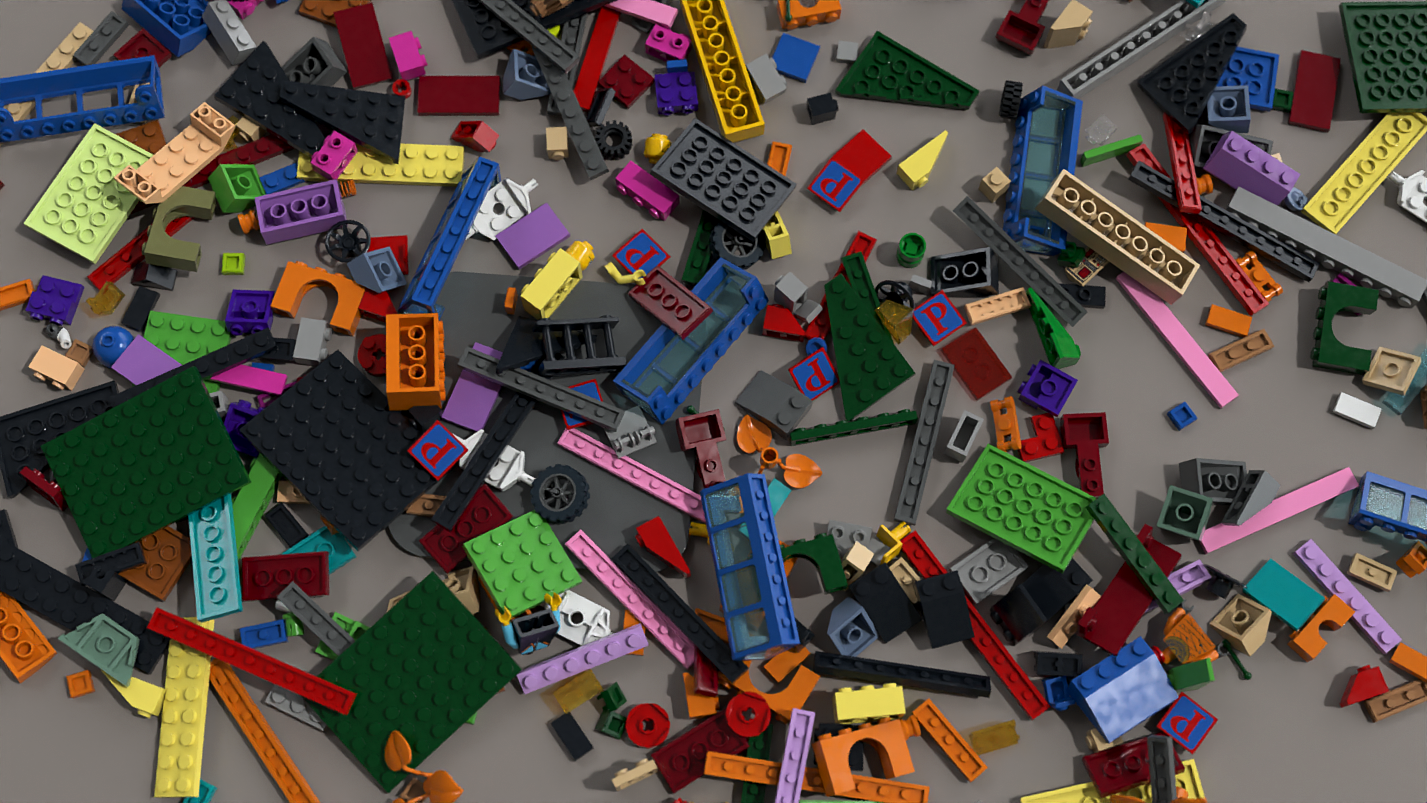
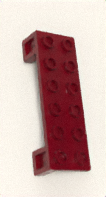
M1145 524L1136 537L1168 578L1181 559L1182 554L1156 541L1152 537L1153 527ZM1126 562L1117 572L1095 607H1088L1077 625L1078 636L1113 656H1117L1154 600Z

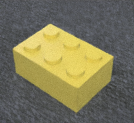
M561 248L557 253L553 252L550 255L546 266L540 268L534 275L535 279L531 284H526L521 291L524 310L537 320L549 318L583 278L580 262Z
M896 683L884 684L879 689H874L873 685L860 687L861 690L852 691V688L838 689V692L832 698L834 721L836 724L875 722L887 717L891 718V720L901 719L906 713L902 686L896 687Z

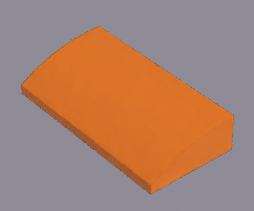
M0 590V659L16 680L22 683L49 662L57 652L17 600Z

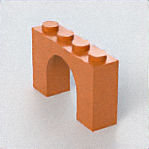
M288 261L270 306L274 313L295 319L300 303L308 291L316 287H329L338 293V304L330 326L333 331L353 337L362 315L358 307L367 287L356 283L355 280L347 279L345 275L340 273L330 274L320 267H315L314 269L300 261L295 263Z
M748 632L749 637H756ZM753 660L742 661L750 667ZM801 665L789 686L776 694H767L756 689L749 678V670L734 684L719 671L718 683L727 689H730V687L738 691L737 695L748 691L760 694L768 703L770 711L776 715L775 719L786 725L790 723L792 708L802 709L819 681L820 676Z
M888 717L877 720L878 725L871 726V722L859 725V730L853 732L851 728L838 731L839 736L832 737L831 733L818 737L819 741L812 743L827 797L856 789L848 764L849 751L856 741H863L874 747L879 755L886 780L915 772L899 719L893 721Z

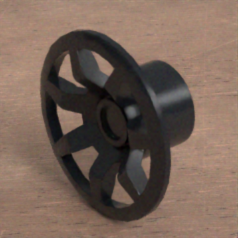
M343 220L336 223L327 232L325 238V246L329 255L342 263H348L363 253H367L371 244V237L367 228L354 220ZM346 224L357 225L352 234L349 233ZM342 226L344 235L341 236L333 233V231ZM361 229L365 232L366 238L357 237ZM330 236L339 241L331 247L329 246ZM366 243L364 250L361 252V244ZM340 249L342 257L336 256L332 251Z
M885 280L875 287L879 303H889L886 310L880 303L883 313L894 320H905L913 314L915 304L912 297V289L908 284ZM884 285H891V289H887ZM880 289L886 296L878 297V290ZM893 307H896L898 316L889 313ZM902 308L908 310L909 313L903 316Z
M1207 564L1203 565L1213 573V577L1206 589L1226 599L1233 586L1237 585L1248 588L1240 581L1222 573L1220 570Z

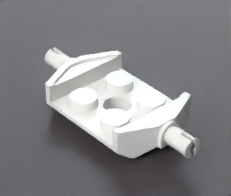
M1421 170L1407 179L1393 171L1388 179L1399 185L1397 204L1427 223V206L1423 203V199H1427V178L1423 176L1425 171Z
M505 178L487 192L465 240L478 232L495 240L497 234L508 228L526 213L530 214L531 207L528 194L535 187L539 186L536 183L537 181L533 178L524 186H520ZM496 203L502 204L503 209L499 214L493 212V206Z
M483 429L464 440L453 434L468 449L460 458L459 466L461 469L464 470L487 437L488 434ZM508 445L500 457L498 465L492 469L485 482L505 491L520 481L532 487V483L536 478L526 474L524 471L525 453Z
M570 590L559 594L562 602L557 609L560 610L561 627L557 634L581 646L614 634L610 630L609 610ZM546 602L539 604L545 610L551 609V606ZM574 613H581L583 621L579 624H574L571 621V616Z

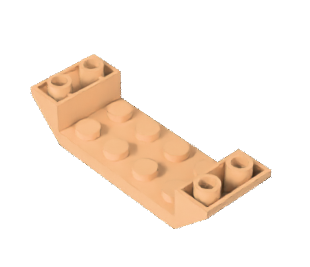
M204 102L190 113L191 124L138 169L128 165L114 177V180L145 204L163 203L223 152L235 129V125Z

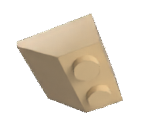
M1071 0L1051 26L1043 47L1049 49L1072 46L1079 39L1082 41L1092 23L1090 18L1093 11L1076 0Z

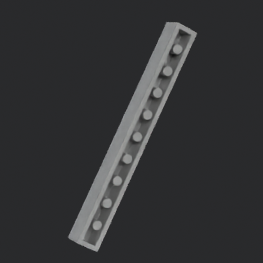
M1185 0L1178 2L1061 79L1056 91L1080 99L1224 4L1226 0H1205L1198 8ZM1062 97L1066 101V103L1070 101L1069 99Z
M1241 187L1236 189L1225 209L1309 258L1321 263L1325 268L1333 269L1343 274L1346 278L1360 282L1363 287L1379 290L1380 295L1398 301L1401 306L1413 308L1420 301L1427 286L1426 279Z

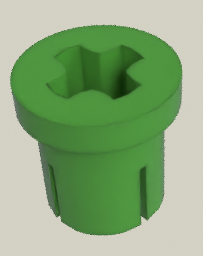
M293 613L282 615L285 620L287 637L304 635V624Z

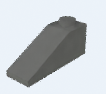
M1249 470L1221 523L1229 526H1240L1271 504L1281 485L1265 470Z

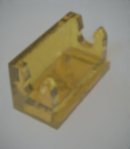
M588 669L552 693L565 714H567L604 689L592 670Z
M1015 720L971 732L969 738L974 752L979 756L1018 744L1020 736L1015 731Z

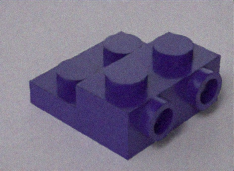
M694 71L654 74L658 114L669 116L674 113L691 114L698 111Z
M42 275L37 291H32L25 311L30 315V318L37 321L46 319L57 326H62L63 324L71 326L85 287L82 284Z
M233 289L225 318L227 331L233 335L240 336L243 333L254 334L268 327L271 330L274 317L270 306L275 296V291Z
M1040 359L1037 366L1033 364L1027 374L1030 376L1028 382L1023 381L1017 392L1021 394L1018 400L1035 409L1039 407L1058 417L1078 380Z
M245 400L230 403L224 426L236 450L258 457L260 453L240 434L239 429L265 408H252V403Z

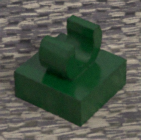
M1067 241L1066 249L1061 250L1057 262L1059 266L1078 268L1086 251L1084 247H1076L1074 242Z
M617 682L610 684L597 696V700L603 698L606 703L602 709H609L610 712L617 710L627 702Z

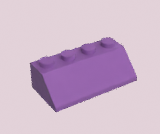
M1233 131L1222 135L1203 167V170L1236 190L1238 187H1241L1277 206L1291 192L1301 175Z
M337 179L255 197L260 232L266 244L329 231L336 223L347 220Z

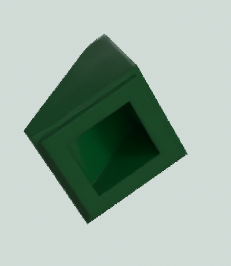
M603 710L595 729L620 740L626 727L627 718L614 711Z

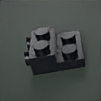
M819 723L818 728L814 729V742L819 741V736L831 733L832 737L839 736L838 731L851 728L852 732L859 730V725ZM856 741L849 751L848 764L850 771H863V741ZM814 755V764H817L816 758H815V755Z

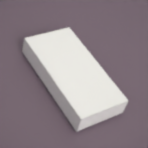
M1341 392L1332 413L1374 429L1381 408Z

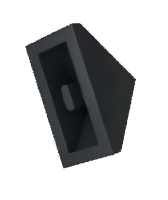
M144 261L136 264L131 284L173 291L178 271L169 267L147 264Z

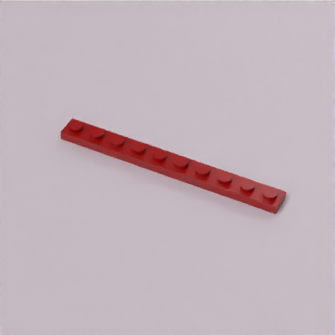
M1144 143L1127 153L1126 156L1134 167L1138 161H1141L1172 179ZM1159 198L1181 227L1187 228L1189 238L1247 313L1253 316L1269 305L1267 300L1211 228L1188 213L1179 212V208Z
M916 530L901 540L903 543L901 550L923 579L948 573ZM965 596L975 636L970 641L1031 721H1033L1049 709L1050 705Z
M156 607L147 626L148 629L345 715H348L357 695L354 692Z

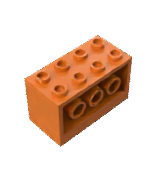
M438 313L387 314L386 393L390 411L409 410L413 406L438 405L442 409L441 401H446L444 388L445 352L443 321H439Z

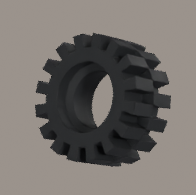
M1006 80L999 111L1000 117L1016 119L1022 96V82Z
M613 120V124H610L607 121L606 126L602 124L600 129H597L595 140L603 158L607 156L608 160H611L614 157L616 161L619 156L623 159L625 158V153L627 155L630 153L629 149H632V135L628 126H623V122L617 124L616 120ZM610 135H618L622 141L618 146H609L606 143V139Z

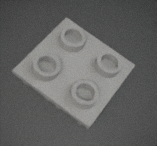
M639 405L625 411L617 432L604 428L618 459L657 443L654 434H656L653 426L649 427Z
M829 520L827 536L833 534L840 560L856 541L867 549L869 548L872 527Z

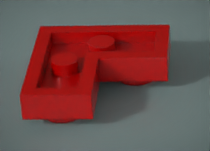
M1050 413L1032 416L1030 420L1036 437L1021 440V449L1018 450L1021 460L1030 462L1063 454L1064 449L1054 416Z

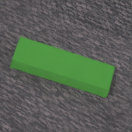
M1136 135L1085 151L1080 159V163L1084 167L1128 153L1140 146L1143 139L1141 135Z

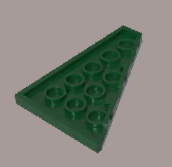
M876 31L835 90V94L841 96L969 110L980 92L978 89L879 31Z
M842 273L826 283L824 288L845 418L850 422L912 378L916 373Z

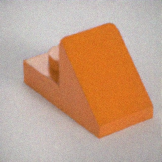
M1417 541L1396 561V565L1410 578L1416 574L1420 575L1427 568V549Z

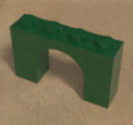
M1330 281L1319 289L1318 299L1321 301L1315 316L1318 320V325L1313 332L1315 347L1312 348L1310 359L1313 360L1312 367L1364 375L1369 371L1372 350L1349 347L1339 342L1332 331V320L1336 313L1342 311L1371 315L1377 310L1379 290Z
M826 533L814 536L813 540L809 541L805 539L796 540L793 542V545L787 547L780 545L783 563L792 558H803L816 567L825 595L847 588L848 583L833 534L828 536ZM752 553L750 554V557H747V560H750V559L753 558V554H752ZM751 565L748 568L758 602H760L762 598L755 565Z

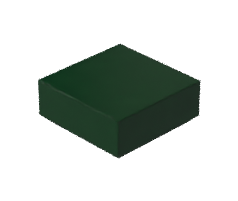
M1275 88L1272 110L1289 113L1292 107L1294 92Z

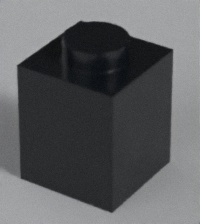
M831 92L807 98L806 108L812 125L835 119L836 111L839 108L837 100L832 98Z
M438 405L413 406L408 410V422L415 430L419 428L423 433L437 420H442V410Z

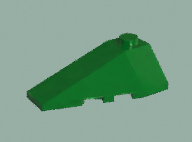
M1032 287L1028 288L1026 294L1031 304L1029 310L1049 364L1057 369L1075 365L1081 356L1079 346L1075 345L1073 338Z

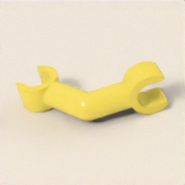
M612 262L604 266L609 275L618 284H645L644 279L639 278L646 276L644 270H637L631 275L622 276Z

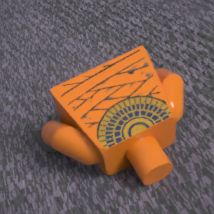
M1184 599L1168 617L1163 630L1165 635L1163 640L1168 645L1162 651L1165 663H1170L1176 657L1182 664H1188L1205 658H1210L1211 662L1218 658L1227 656L1229 652L1221 653L1220 646L1224 645V643L1213 644L1190 615L1194 605L1190 609L1186 608L1184 603L1187 599Z

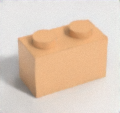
M45 346L40 347L29 365V368L34 372V377L44 382L48 379L52 381L51 384L60 390L67 388L71 391L85 370L78 362Z

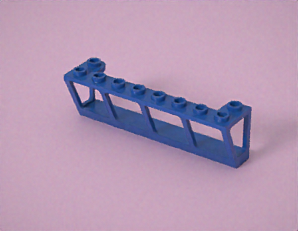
M154 55L0 78V143L91 129L94 123L101 127L165 118L160 69ZM150 83L136 88L135 98L137 103L125 105L123 92L125 86ZM117 88L119 106L84 111L83 93ZM76 94L78 112L43 117V99ZM35 100L37 118L14 122L11 113L3 108V106Z

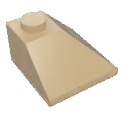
M1237 594L1209 624L1218 634L1227 639L1233 648L1251 657L1265 642L1272 612L1270 609Z

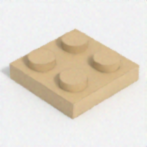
M1379 346L1370 364L1369 371L1365 373L1362 379L1363 385L1405 396L1421 364V357Z
M644 759L636 763V768L630 771L626 768L615 773L616 778H613L612 781L617 792L658 773L654 760L648 761V759Z

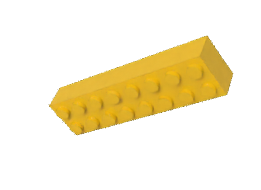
M680 0V7L690 38L692 39L722 136L734 143L764 135L765 123L724 0Z

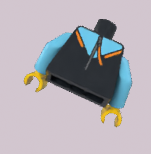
M553 592V599L548 593L544 596V601L551 606V609L513 619L512 623L509 622L511 613L505 606V613L503 615H500L497 609L495 610V616L503 623L501 628L506 643L513 649H517L519 654L530 655L536 650L546 648L550 645L555 634L559 632L561 627L560 610L557 607L561 604L562 599L555 592Z

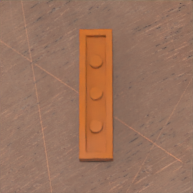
M929 698L911 713L915 715L921 726L970 783L988 768Z

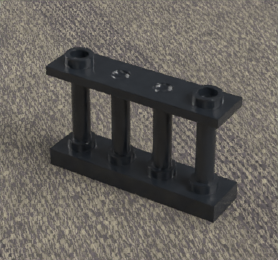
M603 315L599 318L539 319L532 328V332H542L546 360L538 368L539 376L621 372L627 365L626 357H618L616 355L611 329L617 325L619 317ZM592 329H603L607 351L606 358L595 356ZM572 330H583L587 354L585 359H577L575 357L571 335ZM552 331L563 332L566 351L565 360L554 358L550 333Z

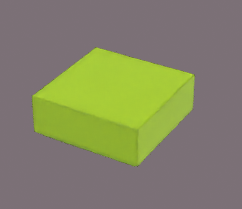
M223 253L222 274L244 275L245 254Z

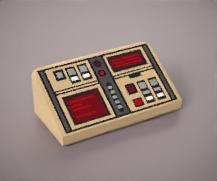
M1090 247L1085 249L1086 254L1078 268H1065L1068 280L1084 286L1109 263L1107 259Z

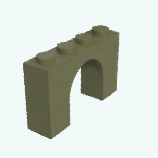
M182 186L163 203H159L158 208H154V221L152 225H149L147 237L149 238L147 243L144 242L142 246V255H145L147 264L197 272L202 257L200 244L174 239L165 230L171 221L183 216L212 220L217 205L215 192Z

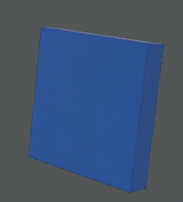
M783 33L772 57L777 65V72L806 83L819 53L820 46Z

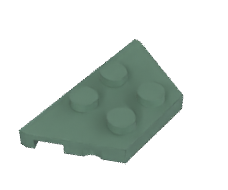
M102 613L90 622L76 627V630L58 637L61 642L126 687L130 685L140 639Z

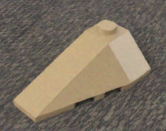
M474 566L448 573V578L442 581L472 614L478 612L481 597ZM410 591L390 599L387 612Z

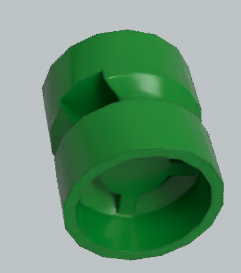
M908 233L901 238L896 255L901 266L914 268L921 264L926 250L924 238L917 233Z

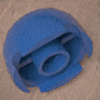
M120 326L105 327L93 339L92 349L94 356L105 367L112 369V365L135 338L128 330Z

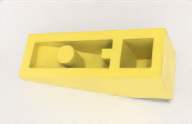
M946 130L898 165L897 174L912 191L917 187H923L928 182L930 173L946 142L948 135Z
M777 211L762 230L766 238V247L772 259L792 254L789 234Z
M101 669L129 704L139 709L137 714L148 718L151 717V714L159 717L167 690L131 677L130 685L126 687Z

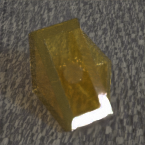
M885 300L875 309L897 344L902 343L911 334L913 308Z

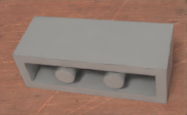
M217 0L208 3L202 15L203 20L231 64L243 63L256 49L255 43L227 0Z

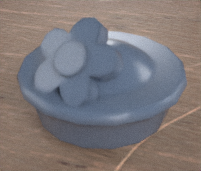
M1293 187L1291 192L1284 198V201L1288 208L1298 211L1303 210L1306 206L1307 197H1305L1302 191Z

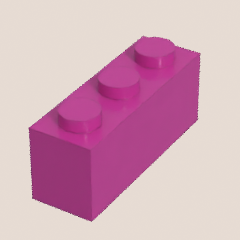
M631 160L615 178L617 190L621 194H627L633 198V202L639 207L644 206L656 219L660 218L665 221L679 204V195Z

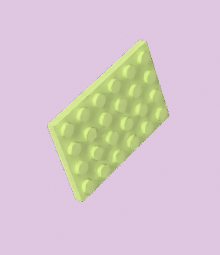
M94 123L23 224L96 264L140 201V199L116 182L114 177L128 165L138 169L153 154Z

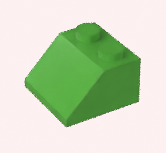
M220 164L208 177L223 213L245 211L256 206L255 197L267 195L257 170L252 164Z

